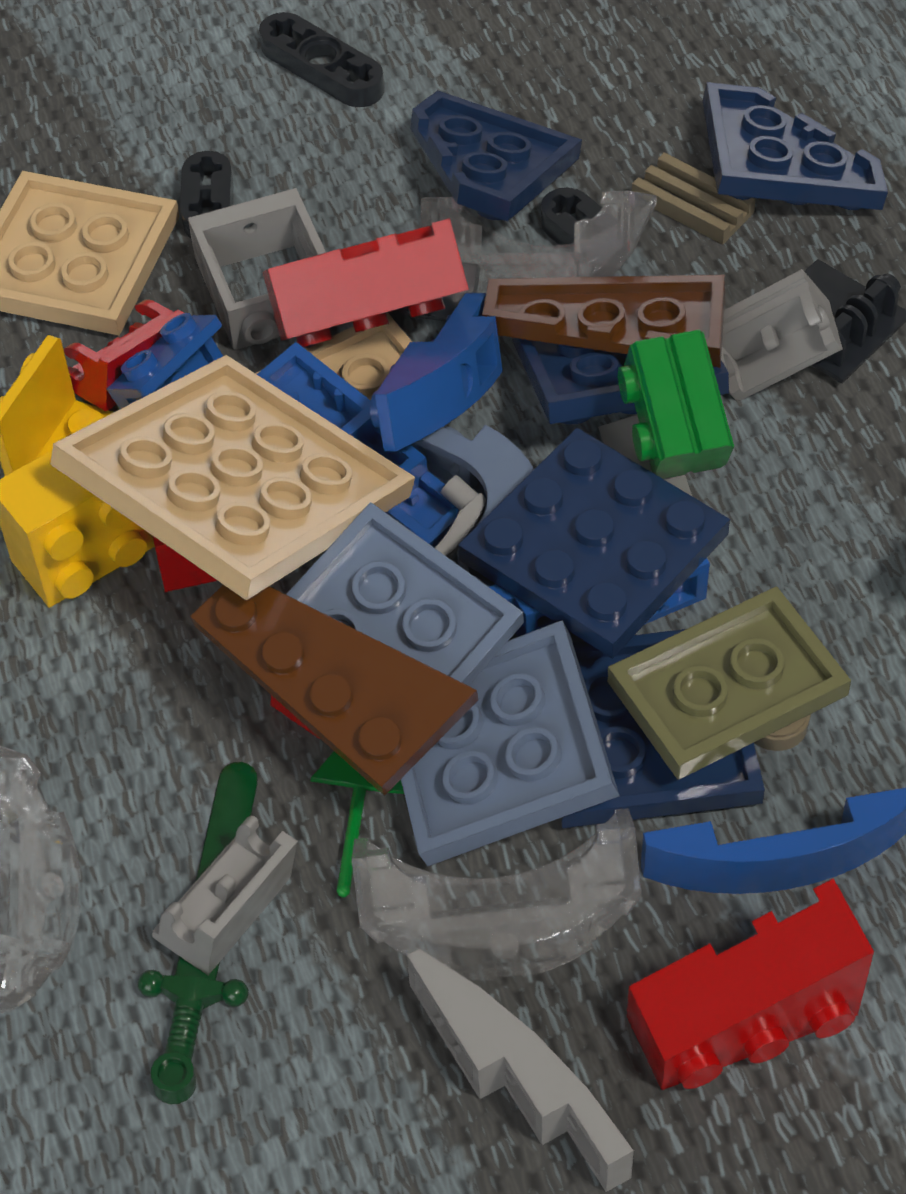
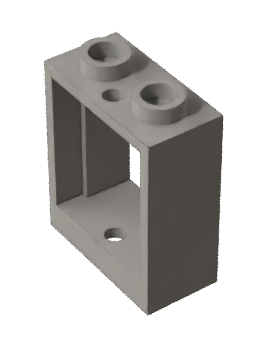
M297 188L188 218L196 262L233 350L255 344H264L272 339L279 338L280 334L268 293L235 303L220 267L295 246L300 259L326 253ZM248 223H254L251 227L245 228V225Z

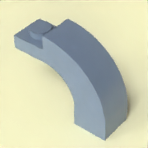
M484 425L472 441L465 438L454 428L444 426L423 439L410 444L426 456L428 471L444 484L453 476L458 475L478 494L482 492L486 499V504L479 524L534 470L529 460L514 443L487 425ZM457 550L458 565L488 587L495 585V583L459 561Z

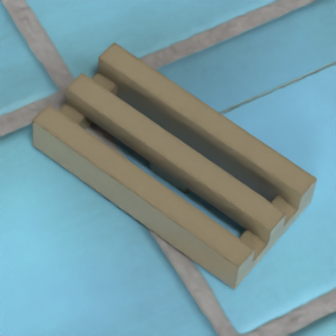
M665 152L658 158L657 167L651 165L645 170L644 180L638 177L632 183L631 198L722 245L755 211V198L741 200L729 195L717 194L714 177ZM665 190H667V191H669V192H671V193H673V194H675V195H677V196L683 198V200L680 199V198H678V197H676V196H674V195H672V194H670V193H668V192H666ZM702 209H704V210H706V211H708V212H710V213H712V214H714V215H716V216L722 218L723 220H721V219H719V218H717V217H715V216H713V215H711V214H709V213L703 211Z

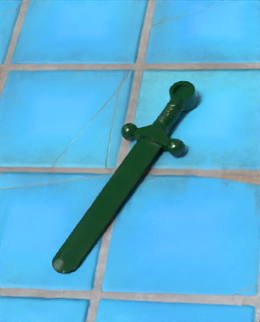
M233 762L227 764L219 775L196 881L235 838L238 827L247 817L251 816L258 779L255 769L247 763ZM179 956L175 975H162L159 971L153 969L146 970L138 979V989L144 996L151 998L157 997L162 993L175 1003L165 1053L159 1056L151 1067L153 1090L157 1098L164 1103L180 1104L187 1101L196 1089V1076L192 1058L203 1009L219 1001H224L231 1007H239L248 998L249 989L242 980L230 979L226 983L216 980L219 964L209 975H206Z

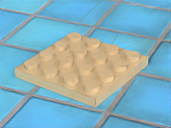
M227 355L53 443L50 465L246 601L327 550L370 502L384 512H387L409 498L415 476Z

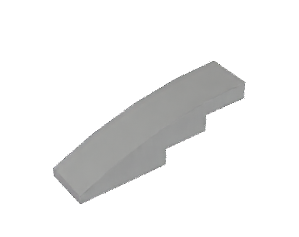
M419 948L407 954L410 987L479 1099L505 1086L542 1145L568 1132L605 1192L629 1180L632 1176L634 1150L589 1089L546 1043L481 987Z

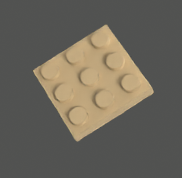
M22 171L0 209V311L120 336L180 217L177 200Z

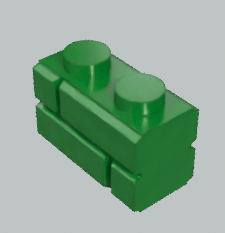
M694 330L672 334L669 338L661 336L635 341L631 344L625 366L618 367V384L623 402L625 404H635L639 423L633 424L632 437L638 460L640 462L649 460L652 473L662 479L685 475L691 471L697 473L718 469L727 465L734 449V444L704 332Z

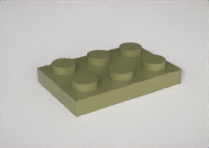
M777 586L609 666L607 680L677 780L848 696L851 679Z

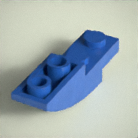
M465 293L452 314L447 316L446 323L437 337L432 339L431 342H410L398 361L391 366L389 374L379 389L374 391L371 398L370 414L373 426L380 428L384 451H398L444 427L476 403L491 388L502 373L496 317L482 316L486 293Z

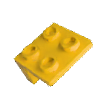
M48 335L37 351L27 356L21 367L20 375L5 396L0 397V464L4 476L51 451L53 443L114 413L76 400L60 338Z

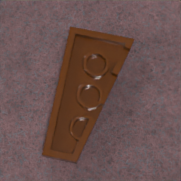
M725 274L489 279L482 316L496 317L498 336L628 354L630 345L635 341L661 336L669 338L672 334L701 330L705 335L713 367L721 368Z
M222 585L190 616L194 626L384 796L479 700L476 689L270 586L246 601L234 591Z

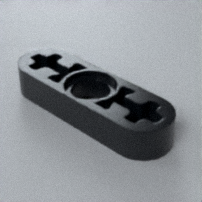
M275 13L266 17L259 26L261 49L263 54L270 60L348 106L367 107L377 103L384 94L383 69L374 59L293 13ZM318 56H328L334 59L327 64H312L309 62Z

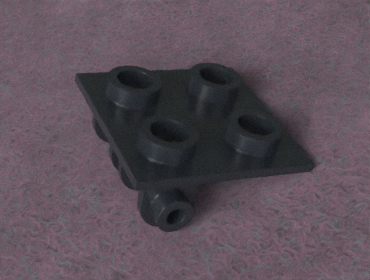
M817 259L804 272L829 300L843 349L812 364V366L843 384L906 323V310L897 305L898 292L901 286L893 275L888 273L882 276L875 275L864 286Z

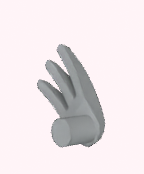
M458 475L453 476L440 493L460 511L447 534L435 547V549L452 561L457 557L458 544L476 528L486 504V499L482 492L478 494Z

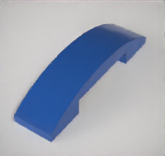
M906 788L846 798L841 824L721 845L717 844L711 821L643 833L641 853L643 877L688 890L729 894L787 890L836 877L877 857L906 834Z

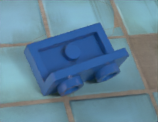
M183 313L169 320L160 330L162 337L148 350L138 352L125 361L121 367L122 374L106 389L119 409L223 357V354L212 339V336L222 327L221 322L216 315H191L190 313Z

